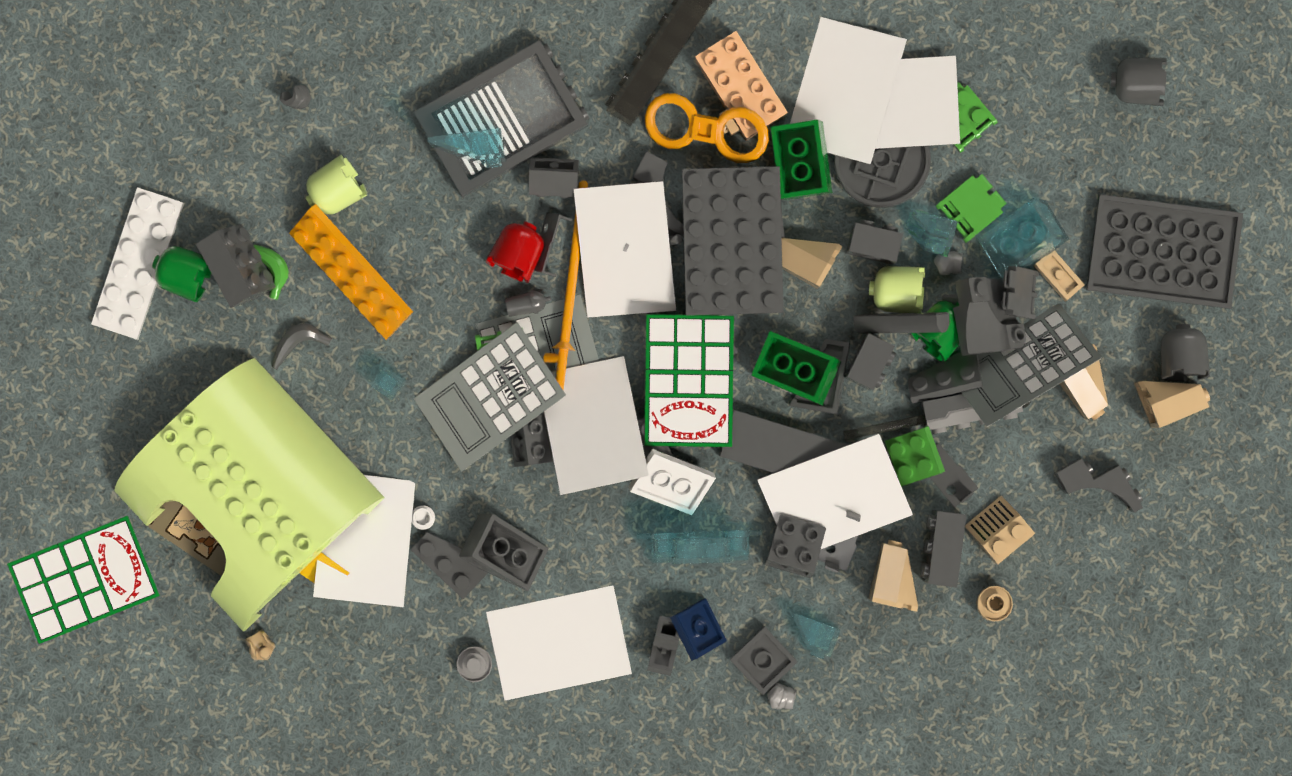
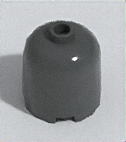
M1130 57L1123 59L1118 64L1117 72H1112L1111 87H1115L1118 99L1130 104L1164 106V100L1160 99V95H1165L1166 71L1162 69V65H1167V58Z
M1178 324L1176 329L1170 330L1163 335L1161 339V379L1165 378V381H1187V376H1197L1198 380L1209 378L1210 368L1207 339L1200 330L1191 328L1190 324Z

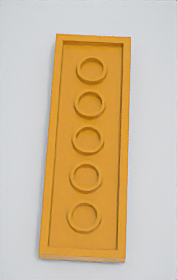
M316 204L309 208L289 234L385 340L392 336L413 313L412 309Z

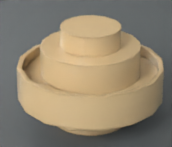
M991 586L981 591L976 605L979 614L985 620L995 622L1008 617L1012 611L1013 601L1007 590L999 586Z

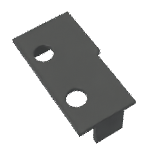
M546 213L540 234L544 241V249L534 271L556 277V274L545 271L551 246L554 243L560 219L572 221L573 219L560 214Z
M938 443L936 447L945 472L930 478L955 508L958 504L971 497L978 487L961 466H957ZM948 486L955 487L956 492L953 495L947 494L946 489Z
M847 510L846 517L860 522V514ZM858 536L833 544L835 551L832 553L828 552L826 547L821 549L818 560L825 562L824 568L836 573L839 572V568L846 571L857 547L856 540Z

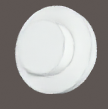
M422 505L413 510L412 524L416 528L424 530L433 525L435 514L430 507Z

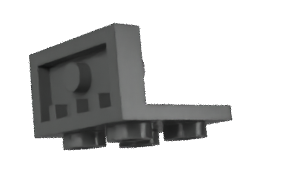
M545 414L537 416L510 436L514 467L554 462Z
M780 515L765 565L811 578L815 572L826 528L786 515Z

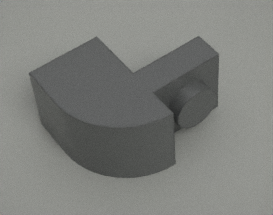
M659 616L647 671L671 676L680 637L669 617Z

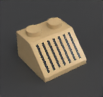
M1002 496L998 497L965 525L968 532L995 564L1002 562L1035 534L1020 514Z

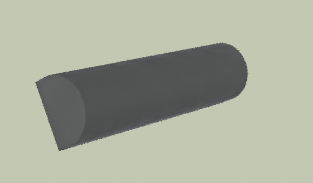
M947 312L873 313L855 315L853 317L855 330L859 334L943 333L949 327V313Z

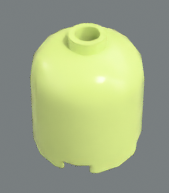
M340 155L308 178L306 189L309 195L306 196V200L311 207L316 204L324 214L333 215L366 197L367 191L364 184L359 186L354 178L358 173L346 157L343 158Z
M887 266L881 268L876 274L875 281H870L869 295H874V303L877 308L890 313H922L921 309H923L924 287H922L923 277L925 278V267Z

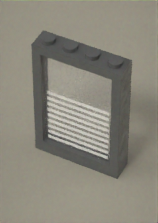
M540 40L414 112L463 198L527 162L531 157L534 158L588 127L586 120L590 118L584 107L578 108L574 101L578 97L572 86L566 87L562 79L566 76L560 65L554 66L550 58L554 55L547 43L542 45Z

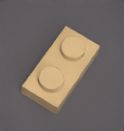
M1051 249L1033 265L1064 301L1071 298L1085 285L1054 249Z

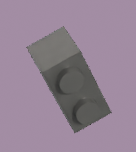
M531 157L529 195H536L538 197H574V189H578L579 160Z

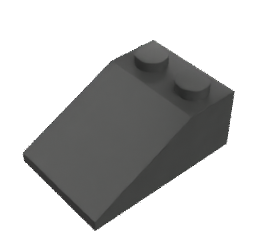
M479 514L459 557L478 569L525 591H529L549 548L494 514Z

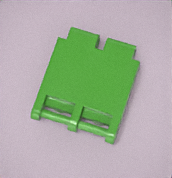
M957 82L960 141L972 133L961 144H953L962 153L966 145L975 138L979 139L981 137L980 134L991 125L997 124L998 121L968 85L963 88ZM986 119L989 120V121H988L987 123H985L981 128H979L978 130L976 129V128H977L980 124H982Z
M983 174L976 179L972 175L935 206L938 210L941 209L951 221L949 224L951 226L954 225L962 234L965 243L1003 213L1001 208L1007 204L997 191L991 195L987 193L993 186ZM944 205H946L948 209L954 214L955 218L950 214V212L946 209ZM958 221H959V222L963 225V227L968 231L969 235H968V234L965 232V230L960 226V224L958 223Z

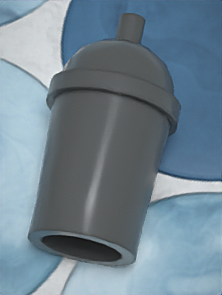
M534 290L505 298L509 317L531 313L538 314V312L544 309L546 302L551 301V296L544 297L541 292Z

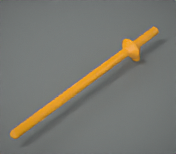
M580 181L578 188H588L587 181ZM576 210L560 342L552 347L559 349L558 354L545 353L543 356L544 362L557 363L555 379L563 390L568 351H576L569 343L580 258Z

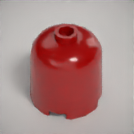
M525 221L523 225L512 223L505 226L491 249L486 263L492 268L495 264L503 268L501 273L520 282L524 279L525 282L529 283L544 249L543 238L536 232L537 227Z

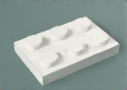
M652 449L646 458L649 476L633 479L628 487L632 493L692 515L716 477L711 471Z

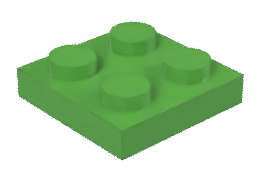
M929 426L885 441L901 486L945 472Z

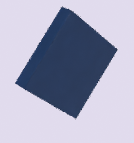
M706 598L670 617L691 661L698 659L727 641Z

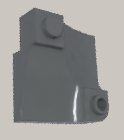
M975 277L955 282L959 306L953 308L962 356L1009 351L1021 348L1025 344L1024 323H1019L1014 316L1005 315V310L1002 309L1003 292L1007 290V288H1004L1003 278L987 279L986 277Z

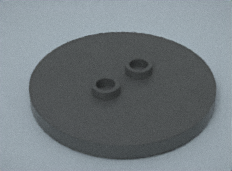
M929 146L877 148L874 151L871 164L834 155V165L840 184L852 198L867 206L888 208L905 203L920 191L929 175L931 154Z

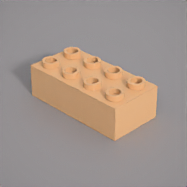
M737 31L695 56L697 65L725 109L746 107L755 111L764 120L767 127L787 115L788 112ZM733 118L745 141L758 134L755 126L749 120Z

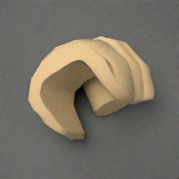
M263 629L245 639L252 659L268 660L275 648V643L269 639V636Z

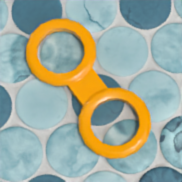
M664 93L652 100L644 116L646 130L658 145L667 149H680L689 145L693 140L715 144L718 151L726 159L735 163H749L758 159L765 152L769 141L768 128L764 120L755 111L746 107H733L724 111L716 118L698 114L695 106L684 96L676 93ZM675 104L686 112L689 118V128L683 137L670 139L658 130L655 124V115L661 105ZM744 118L755 126L758 132V142L752 151L739 153L727 145L724 139V128L730 119Z

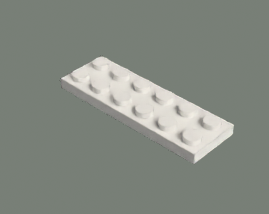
M137 187L91 323L92 325L137 340L139 339L157 286L154 276L155 269L152 268V264L157 255L161 256L163 251L170 247L184 206L183 202Z

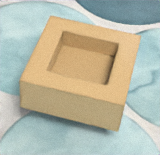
M730 119L724 128V134L728 132L730 136L740 131L734 119Z

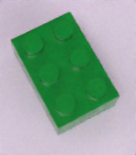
M817 119L771 127L776 167H780L781 199L790 200L833 193L823 121Z
M770 331L751 376L823 406L841 361Z

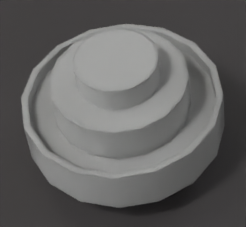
M468 647L458 656L457 670L466 681H482L491 672L492 658L481 647Z

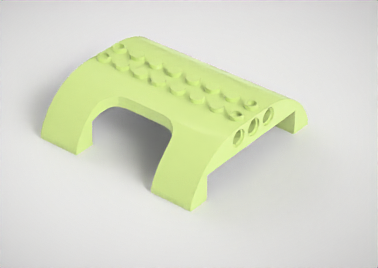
M255 358L230 370L187 405L135 456L121 474L114 490L146 526L152 523L165 510L162 506L165 502L177 501L187 507L220 543L226 557L225 571L214 587L211 597L242 631L250 627L262 615L259 611L362 513L369 514L385 498Z

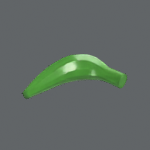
M253 245L260 253L262 262L270 269L273 276V282L276 287L270 291L269 297L278 300L281 289L288 279L289 271L287 264L273 250Z

